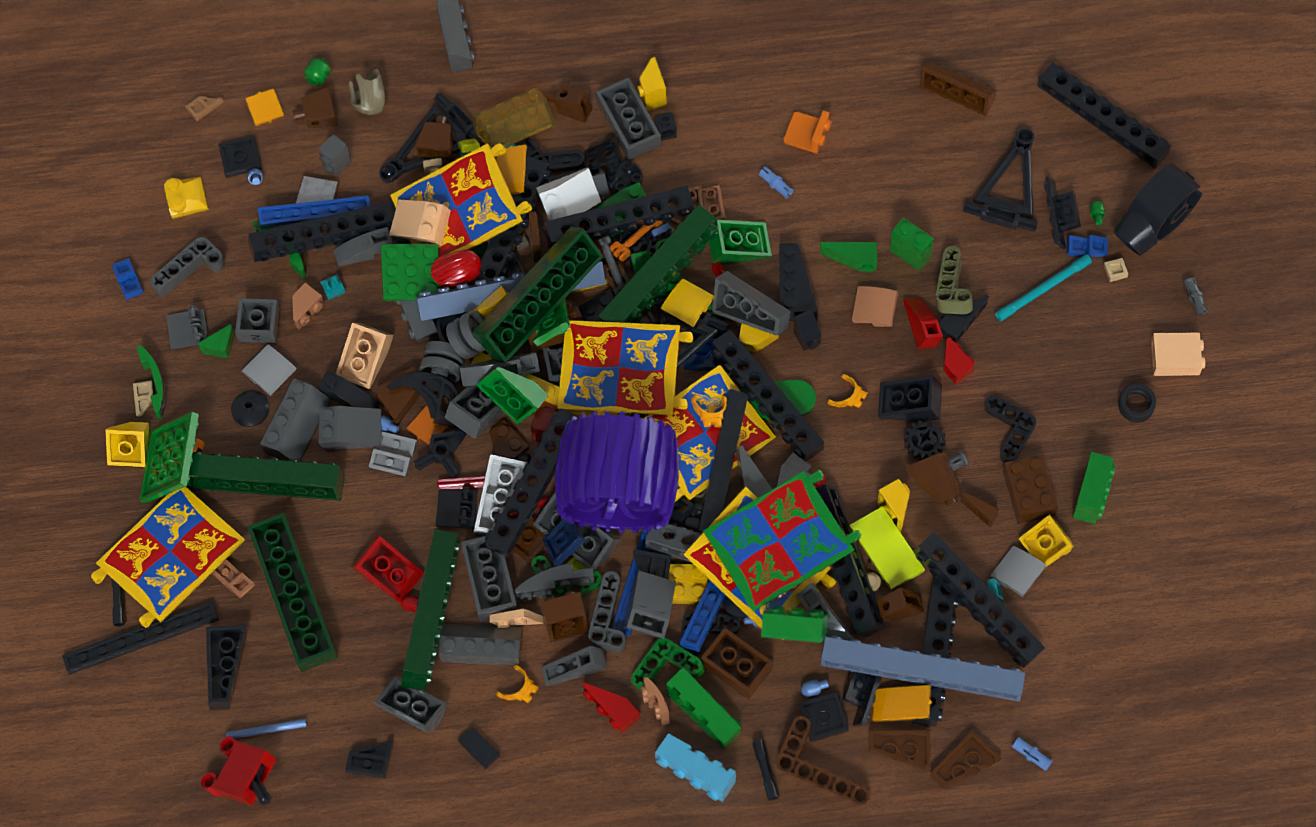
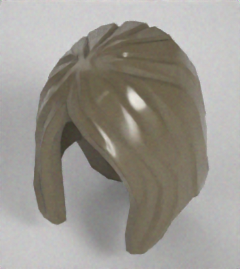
M374 69L369 74L367 80L363 79L360 74H357L355 77L359 91L354 90L352 81L349 82L352 106L355 110L367 115L381 113L385 105V92L379 70Z

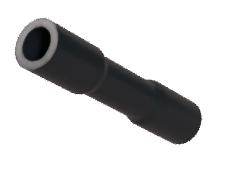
M111 578L113 587V626L120 627L125 625L123 588Z
M763 739L752 742L764 780L763 784L768 801L776 800L780 796L771 772Z

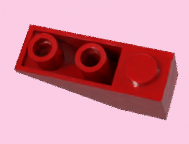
M921 297L904 298L903 302L917 348H935L943 338L938 319Z
M587 683L582 684V694L589 702L592 700L597 705L595 708L601 716L606 715L608 717V723L615 731L618 729L623 733L640 719V712L627 698Z

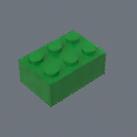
M1091 452L1073 514L1074 519L1096 524L1097 518H1102L1116 468L1113 465L1114 458Z
M772 606V608L763 613L761 637L821 643L827 637L829 614H823V610L804 612L803 608L784 610L783 606Z

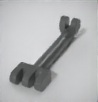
M609 236L597 240L602 248L617 287L612 289L616 297L626 284L623 282L608 246L611 240Z

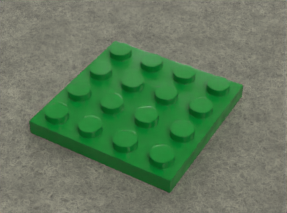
M190 412L151 430L139 498L140 502L146 504L187 486L190 480L189 471L193 462L192 452L196 443L195 434L199 425V414Z

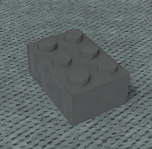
M475 385L468 386L449 403L445 418L476 439L505 412Z

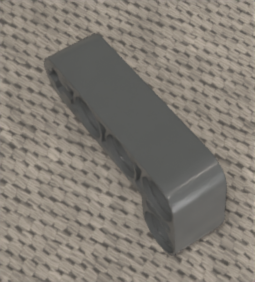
M205 237L195 239L153 275L151 285L154 292L158 296H166L202 264H205L213 272L221 271L225 266L221 252Z
M609 571L602 577L588 636L591 646L603 649V651L621 653L626 648V637L622 631L610 629L620 591V577L616 572ZM612 580L614 582L612 583L611 590H609L608 583ZM605 598H610L612 600L609 604H604L602 602V600ZM601 616L607 617L605 622H599L597 619ZM595 635L603 636L599 641L593 639ZM614 639H621L622 643L615 645L612 641Z

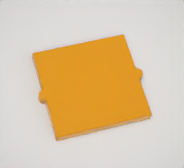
M274 88L245 98L256 126L266 122L270 123L272 120L284 116Z

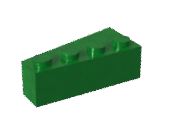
M684 667L666 683L667 696L723 749L741 733L740 722L735 717H731L726 712V709L720 703H717Z

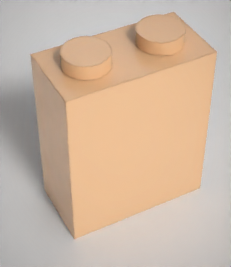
M1200 333L1153 334L1151 348L1154 376L1200 375L1202 368H1205V357L1201 355V351L1204 349V342L1200 340Z

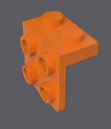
M822 111L820 119L800 112H794L784 137V143L818 154L820 146L823 147L825 143V133L831 127L832 120H829L830 112Z

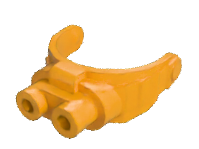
M842 374L841 378L853 386L854 393L850 398L843 401L835 402L828 399L827 404L835 407L855 406L860 408L863 403L861 400L865 399L868 393L863 391L862 387L858 386L853 378Z
M722 396V409L716 413L703 410L696 403V397H691L693 408L700 416L701 421H703L704 427H711V425H714V427L722 426L721 420H723V413L727 406L726 396Z
M514 665V668L525 677L522 689L511 695H504L497 691L496 696L505 700L517 699L529 703L532 699L531 694L537 692L538 686L533 684V681L528 678L526 672L520 666Z

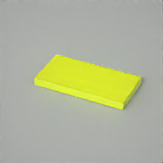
M883 506L850 524L852 532L855 530L860 531L862 536L858 540L891 591L925 572L924 567L917 560L912 549Z

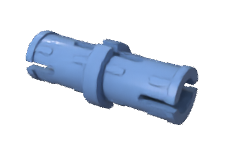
M767 166L763 168L765 171L761 170L759 172V176L767 181L772 189H776L782 194L785 199L789 197L788 194L791 196L794 190L782 181L781 176L775 175Z
M1020 737L1012 746L1013 749L1027 757V761L1034 762L1044 771L1048 769L1053 761L1039 752L1036 746L1032 747Z

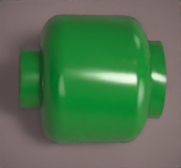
M323 58L311 59L304 70L306 81L314 86L324 84L331 73V69L328 66L329 63Z

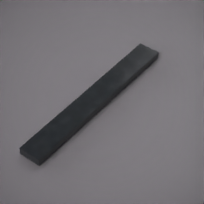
M730 389L728 391L727 406L723 413L722 426L719 431L697 532L703 533L723 511L748 394Z
M213 601L166 617L161 623L159 621L152 622L147 628L143 626L69 652L62 655L67 673L70 675L219 621V617Z

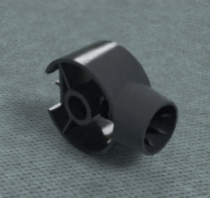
M1173 162L1166 165L1138 193L1128 212H1125L1113 233L1134 253L1142 256L1155 246L1158 241L1171 234L1186 219L1203 195L1198 190L1201 186L1194 181L1195 178L1187 171L1184 173Z

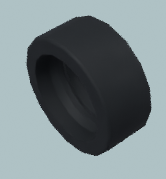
M1130 385L1120 395L1119 411L1125 419L1131 422H1144L1154 413L1157 402L1156 396L1145 385ZM1132 394L1144 396L1149 403L1147 410L1140 413L1130 410L1126 405L1128 396Z

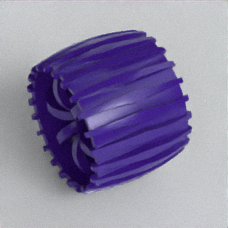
M605 411L604 415H597V412H591L590 416L586 417V414L583 413L579 415V418L574 416L571 420H568L560 441L555 470L556 505L563 520L568 519L570 524L578 522V526L582 528L584 525H590L591 530H596L597 527L605 528V532H609L610 529H619V533H624L625 530H632L633 533H638L639 529L650 532L652 527H654V530L665 527L673 511L679 479V455L675 430L668 424L664 426V422L658 420L656 423L653 422V417L648 416L646 419H642L636 413L634 417L624 416V412H620V415H610V411Z

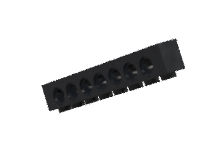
M1052 63L1039 77V88L1154 169L1169 154L1171 145L1166 139L1160 138L1150 128L1140 124L1136 118L1130 117L1120 107L1111 104L1106 97H1101L1093 88L1084 85L1076 76H1071L1063 67Z
M530 156L527 157L524 193L512 195L516 207L522 202L527 201L532 207L530 212H535L537 207L536 201L539 197L536 188L544 185V182L549 180L551 175L549 163ZM531 178H537V179H538V180L535 181V182L529 181ZM524 194H530V195H531V196L528 197V198L522 197ZM529 212L520 215L523 222L515 225L516 229H508L491 238L481 260L480 274L472 281L471 285H474L475 281L478 280L494 281L493 278L486 277L488 274H494L495 277H506L509 270L507 266L510 261L514 260L516 254L515 248L522 242V232L529 226ZM509 242V245L502 246L501 243ZM502 258V261L495 262L494 259Z
M683 186L545 221L543 230L550 249L562 237L563 233L561 231L568 230L570 227L580 228V225H585L588 228L586 233L591 240H596L605 234L615 235L621 230L627 229V231H631L640 225L650 226L656 221L662 220V222H666L675 216H688L692 212L694 204L688 186ZM668 203H674L676 208L670 207ZM651 207L657 208L659 212H653ZM633 212H639L641 217H636ZM620 216L624 221H617L615 217ZM597 221H603L606 225L600 226Z
M392 201L248 234V244L254 262H264L293 253H303L311 249H321L328 245H338L378 229L388 227L390 231L396 208Z
M731 330L712 342L711 352L713 356L723 362V367L727 373L733 374L737 385L747 391L748 398L752 402L755 401L757 403L760 413L770 419L771 426L781 432L784 442L786 444L790 443L794 448L793 452L798 457L807 462L824 450V441ZM730 352H732V353H735L736 355L733 356V357H730V356H728L727 354L730 353ZM741 366H744V367H746L747 369L744 370V371H741V370H739L738 368L741 367ZM752 380H756V381H758L759 383L756 384V385H753V384H751L750 382H751ZM764 394H768L771 397L768 399H764L761 396ZM779 408L782 412L775 413L773 410ZM790 422L793 423L794 426L787 427L785 426V424ZM804 437L806 440L801 442L797 438Z
M560 408L558 413H554L552 416L550 428L543 432L542 442L534 448L531 462H527L522 471L524 474L520 480L518 479L515 482L512 496L507 497L504 502L505 508L503 512L499 513L495 518L493 530H489L485 536L487 548L507 558L510 556L555 475L557 455L562 435H557L556 431L564 429L567 421L571 420L575 415ZM548 446H556V449L552 452L546 450ZM540 462L547 463L546 467L542 469L538 468L537 465ZM530 479L538 480L535 485H528ZM521 496H528L527 501H518ZM513 512L519 513L516 519H510L509 515ZM503 529L509 530V533L506 536H501L499 534L500 531Z
M824 484L817 488V492L845 536L851 534L852 532L836 487ZM854 542L851 544L854 551L832 564L833 576L839 584V593L845 601V609L852 621L854 633L856 636L867 638L886 627L858 548Z
M935 531L914 550L913 553L917 560L929 568L932 576L938 578L943 583L944 588L957 598L958 603L967 608L972 618L985 627L984 629L987 634L993 636L998 641L999 646L1012 656L1013 661L1017 665H1021L1024 668L1045 649L1035 636ZM933 554L937 555L940 561L935 560ZM946 569L952 570L953 575L948 574ZM960 583L965 584L966 587H967V590L963 589V588L961 587ZM974 597L978 598L981 604H977ZM988 612H991L995 619L990 618ZM1002 627L1007 628L1008 634L1003 632ZM1016 641L1022 644V648L1016 645Z
M946 569L948 574L953 575L952 570ZM933 576L922 654H938L941 658L949 659L951 652H947L948 645H952L954 634L950 633L951 626L955 627L956 622L953 608L958 607V601L951 592L949 594L942 593L943 583ZM943 606L946 607L948 611L943 613L940 612L938 608ZM942 625L945 627V630L938 631L935 627ZM940 644L943 648L936 650L933 648V645ZM942 687L931 688L930 700L935 705L930 707L929 718L913 719L912 723L936 727L937 721L942 720L943 709H939L940 702H944L946 690H942Z

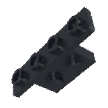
M1048 176L1046 177L1044 188L1049 196L1047 205L1052 215L1050 223L1054 228L1053 241L1061 249H1065L1064 232L1081 227L1076 194L1074 191L1057 196L1056 184Z
M854 671L850 672L842 700L858 707L853 726H863L868 722L871 705L876 699L877 687L882 681L881 676Z

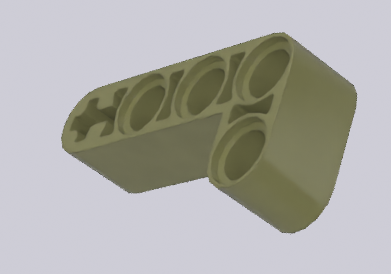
M949 246L943 253L936 290L937 309L941 313L968 314L973 310L972 293L967 289H958L962 260L961 251L957 246Z

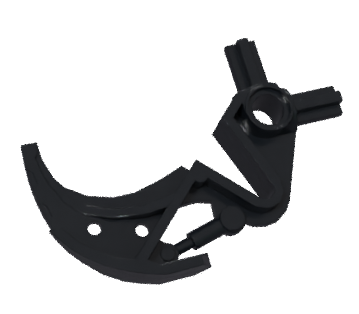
M416 372L401 377L387 385L389 391L402 386L416 390L426 401L430 417L434 419V424L459 429L431 435L428 453L413 461L416 469L420 471L435 462L436 464H442L451 478L460 474L461 471L451 457L467 433L447 420L440 408L442 396L447 397L449 405L452 401L451 397L454 399L459 395L454 385L440 375L427 372ZM436 449H443L445 451V454H438L436 452Z

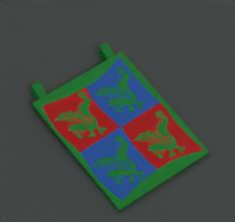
M820 470L809 477L805 471H802L703 531L753 612L852 553L854 548L851 544L862 536L859 530H855L848 536H845L813 485L823 479V473Z

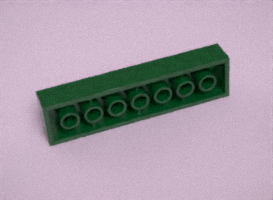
M698 204L599 314L600 322L639 323L643 318L642 314L655 305L657 297L659 295L663 296L668 290L667 286L680 277V272L683 268H688L693 262L692 258L705 249V244L709 240L712 241L718 234L716 218Z
M570 227L472 332L493 360L506 363L536 331V328L547 319L604 257L583 228Z
M192 452L193 462L190 466V480L187 484L189 489L342 500L344 477L340 465L336 463L318 464L315 461L304 463L294 459L280 461L277 458L266 460L256 456L242 458L239 455H230L228 457L217 453L203 455L200 452Z
M281 513L247 526L300 672L337 659L338 656L285 514Z
M434 530L403 668L401 687L424 691L426 684L430 685L459 552L460 542L457 541L458 534Z

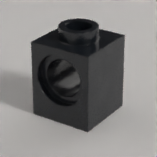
M672 111L654 115L655 126L661 135V141L677 138L676 124Z

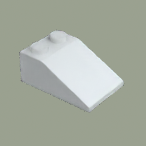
M589 168L536 188L548 220L585 212L601 202Z

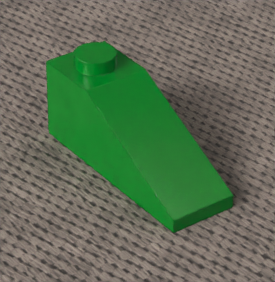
M820 242V254L857 271L872 272L877 270V242Z

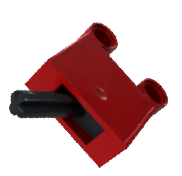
M231 736L225 737L221 741L219 749L228 756V759L219 776L209 772L202 777L201 787L215 797L224 796L253 806L256 798H258L261 805L270 804L271 796L264 783L276 758L266 750L240 743Z

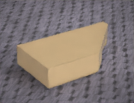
M152 380L133 383L137 418H140L152 404L150 397L154 395Z

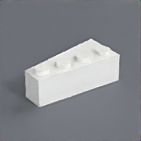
M490 454L473 534L486 536L489 530H493L495 518L499 513L503 512L505 508L504 502L508 496H512L514 484L518 479L522 478L524 474L522 471L527 462Z

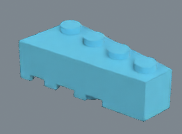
M668 733L655 752L656 762L664 768L668 766L674 770L673 773L681 779L685 777L691 781L690 784L694 788L705 790L711 799L715 801L719 799L723 802L736 783V771L731 768L726 771L722 767V763L716 760L708 761L709 759L704 753L699 750L692 752L690 745Z

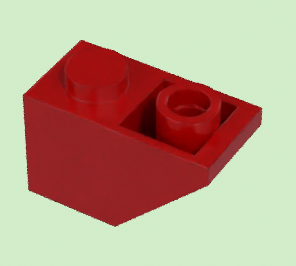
M949 337L945 345L943 372L956 385L973 372L975 364L972 357L962 351L960 344Z

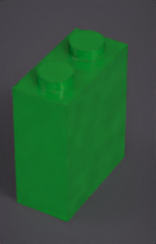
M903 217L892 230L890 251L918 271H921L931 259L934 238Z

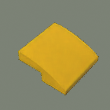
M682 279L669 294L660 309L694 327L702 312L707 311L715 296Z

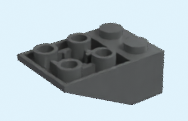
M638 570L622 628L658 639H664L670 620L676 582Z

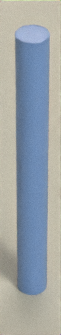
M306 719L226 732V737L231 736L234 739L307 727Z

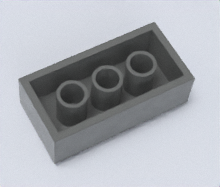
M630 78L596 91L597 104L615 137L618 138V143L628 160L661 146V135Z
M485 536L461 542L480 622L490 620L491 614L518 610L505 556L487 548Z

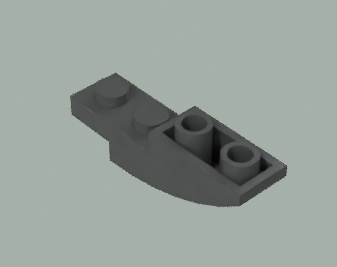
M386 227L345 242L335 248L333 254L338 267L374 259L375 254L381 253V244H394L396 240L411 242L407 239L390 236V231Z
M536 352L513 356L506 363L492 359L459 367L463 386H475L497 367L522 377L523 375L540 371Z
M572 563L547 569L532 576L515 589L516 597L522 601L531 600L532 597L549 598L552 595H556L555 587L568 588L575 584L580 586L589 585L591 582H594L593 568L573 571Z
M811 583L797 594L805 606L806 612L823 610V614H829L827 637L838 636L846 641L854 639L843 621L834 613L814 583Z

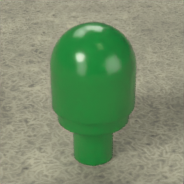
M1093 201L1089 207L1090 216L1095 220L1096 225L1100 226L1103 224V218L1105 217L1104 204L1101 201Z

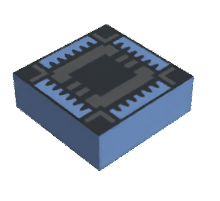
M668 223L652 230L655 244L671 236V227Z

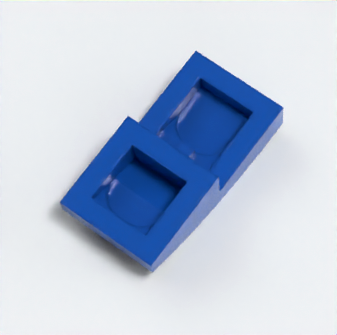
M1069 235L1067 237L1066 255L1082 257L1085 254L1089 255V257L1107 256L1108 238L1093 235L1083 238Z
M129 258L112 265L126 300L143 293Z

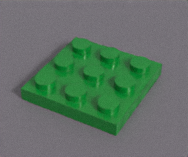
M381 244L383 301H416L415 296H419L420 292H438L440 286L431 275L432 264L438 258V244Z

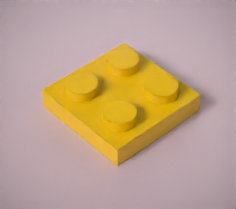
M670 564L669 580L676 582L672 604H698L708 585V578L694 564Z

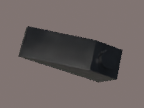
M984 295L973 300V310L968 314H946L941 316L938 322L943 338L947 340L950 337L953 341L958 342L988 305L989 296Z
M328 370L318 385L320 392L346 407L377 409L380 404L378 400L345 378Z

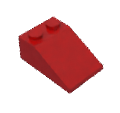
M375 536L351 566L363 578L398 603H401V600L407 596L424 574L422 570L380 536Z

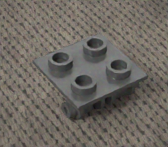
M192 305L187 312L166 315L171 350L198 345L199 342L208 338L204 309H198L197 306Z

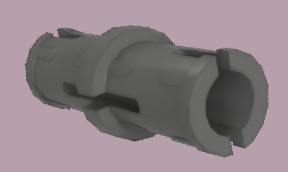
M1190 277L1184 280L1183 283L1189 295L1188 299L1192 302L1197 316L1206 314L1208 309L1203 299L1204 295L1199 290L1195 278Z

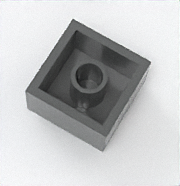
M239 298L235 331L239 342L277 343L280 307L277 300Z

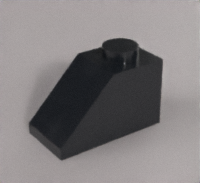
M811 309L794 317L793 333L804 351L815 349L821 343V333Z

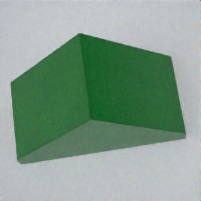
M229 324L199 342L198 346L202 354L228 359L235 337L232 326Z

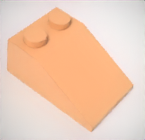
M398 200L389 235L442 246L451 210L442 204L427 201Z
M352 323L336 375L345 378L351 383L370 389L389 352L394 335L362 323Z

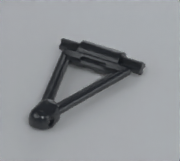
M437 93L433 100L443 111L441 112L433 105L395 158L382 165L379 175L382 181L392 183L404 173L422 167L424 160L437 159L433 157H420L405 164L403 162L415 146L426 122H433L437 116L446 117V124H450L452 127L453 139L457 143L453 145V154L460 152L458 148L459 141L475 138L480 147L488 143V141L478 132V126L455 102H450L442 93Z
M1020 129L1016 133L1012 148L972 200L974 203H965L963 212L979 216L982 221L1016 230L1019 227L1033 232L1036 231L1038 221L1028 219L1034 217L1031 148L1035 136L1031 130ZM1018 154L1022 155L1024 205L988 195Z
M659 297L656 307L661 308L666 299ZM662 309L659 310L657 324L667 325V322L673 325H680L681 328L701 335L678 355L677 369L717 335L718 330L727 332L730 324L713 317V313L706 311L702 312L695 326L692 327Z

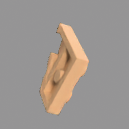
M526 609L491 614L490 623L498 625V628H508L514 625L543 624V616Z

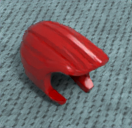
M460 250L443 255L432 264V278L439 286H450L451 289L457 288L456 285L469 283L478 277L481 271V259L470 250Z

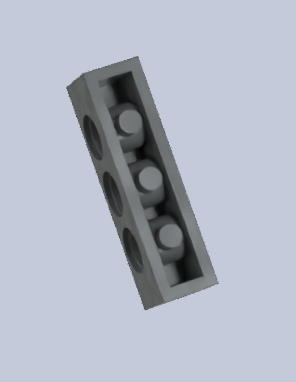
M668 523L659 530H654V527H652L646 537V549L690 562L683 554L700 537L702 532H693L685 527H677Z

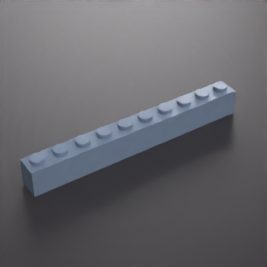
M599 261L573 290L606 284L602 261ZM523 272L513 273L512 277L509 278L498 276L493 278L494 281L489 282L478 280L475 281L474 285L469 286L467 283L456 285L457 288L454 289L443 287L434 293L430 291L420 292L419 296H415L419 319L424 321L474 310L500 286L509 293L526 274L523 275Z
M838 636L825 637L821 658V666L1020 701L1025 677V673L1016 668L1002 669L994 664L985 666L977 661L963 662L955 657L946 659L941 658L938 654L924 655L916 650L907 652L893 646L889 648L881 647L877 643L863 644L855 639L846 641Z

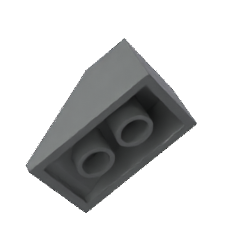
M346 406L320 408V446L326 452L381 446L382 410Z

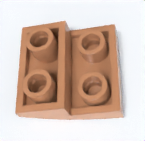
M720 185L703 189L700 186L688 188L694 204L693 210L699 204L711 213L716 220H726Z
M858 286L852 321L854 323H872L874 327H892L898 292L879 287Z
M648 677L643 678L644 685H641V693L644 703L648 702L649 709L654 708L656 719H660L662 725L670 724L669 711L661 692Z

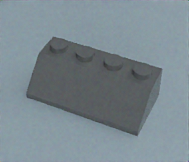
M436 0L451 73L472 69V61H475L473 50L469 51L468 47L471 46L470 36L465 34V31L468 30L466 19L462 20L461 17L464 15L463 5H459L458 0Z
M294 378L260 443L263 452L285 461L294 459L300 462L319 426L320 408L328 407L331 399L312 385Z
M555 493L533 524L545 535H548L563 520L557 511ZM584 525L583 528H579L585 541L571 555L588 569L593 568L594 571L613 553L622 539L611 530L605 532V528L597 527L596 530H591L590 525Z
M444 623L440 636V661L520 666L523 627L498 628V626Z

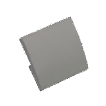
M267 344L241 372L271 396L297 368Z
M382 431L381 446H376L373 449L369 468L406 477L418 441Z
M1013 546L990 577L995 578L1005 588L1009 587L1023 597L1045 569L1046 564L1029 553Z

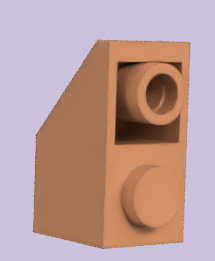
M306 283L292 295L293 320L296 328L300 329L302 326L307 325L314 313H318L324 304L322 295Z

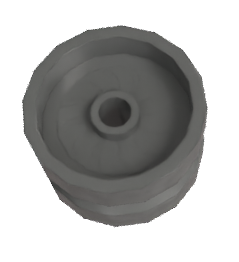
M470 310L460 318L450 322L446 328L449 343L454 351L464 359H471L480 352L485 351L472 334L485 318L474 310Z
M441 341L428 342L423 351L424 358L421 360L419 372L440 375L451 383L458 382L461 376L459 367L464 364L465 359L454 351L450 343Z

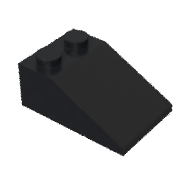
M934 375L880 383L878 418L917 422L918 420L922 422L926 420H940L942 384Z

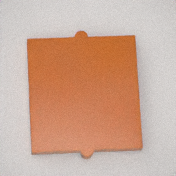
M426 405L410 423L407 430L414 434L417 440H422L429 445L431 435L444 433L448 426L434 424V419H431Z

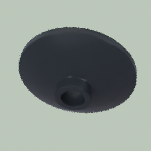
M256 391L241 393L234 399L231 406V414L234 420L245 427L261 424L269 413L267 399ZM252 404L251 408H246L247 405Z

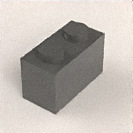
M334 134L318 149L322 168L326 173H332L335 177L351 163L347 145Z

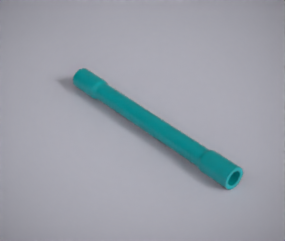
M1087 254L1078 258L1071 265L996 311V318L1002 322L1032 300L1092 263L1091 258Z

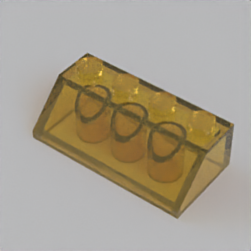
M537 87L473 114L474 131L485 144H489L491 149L499 143L506 147L556 125L549 104Z

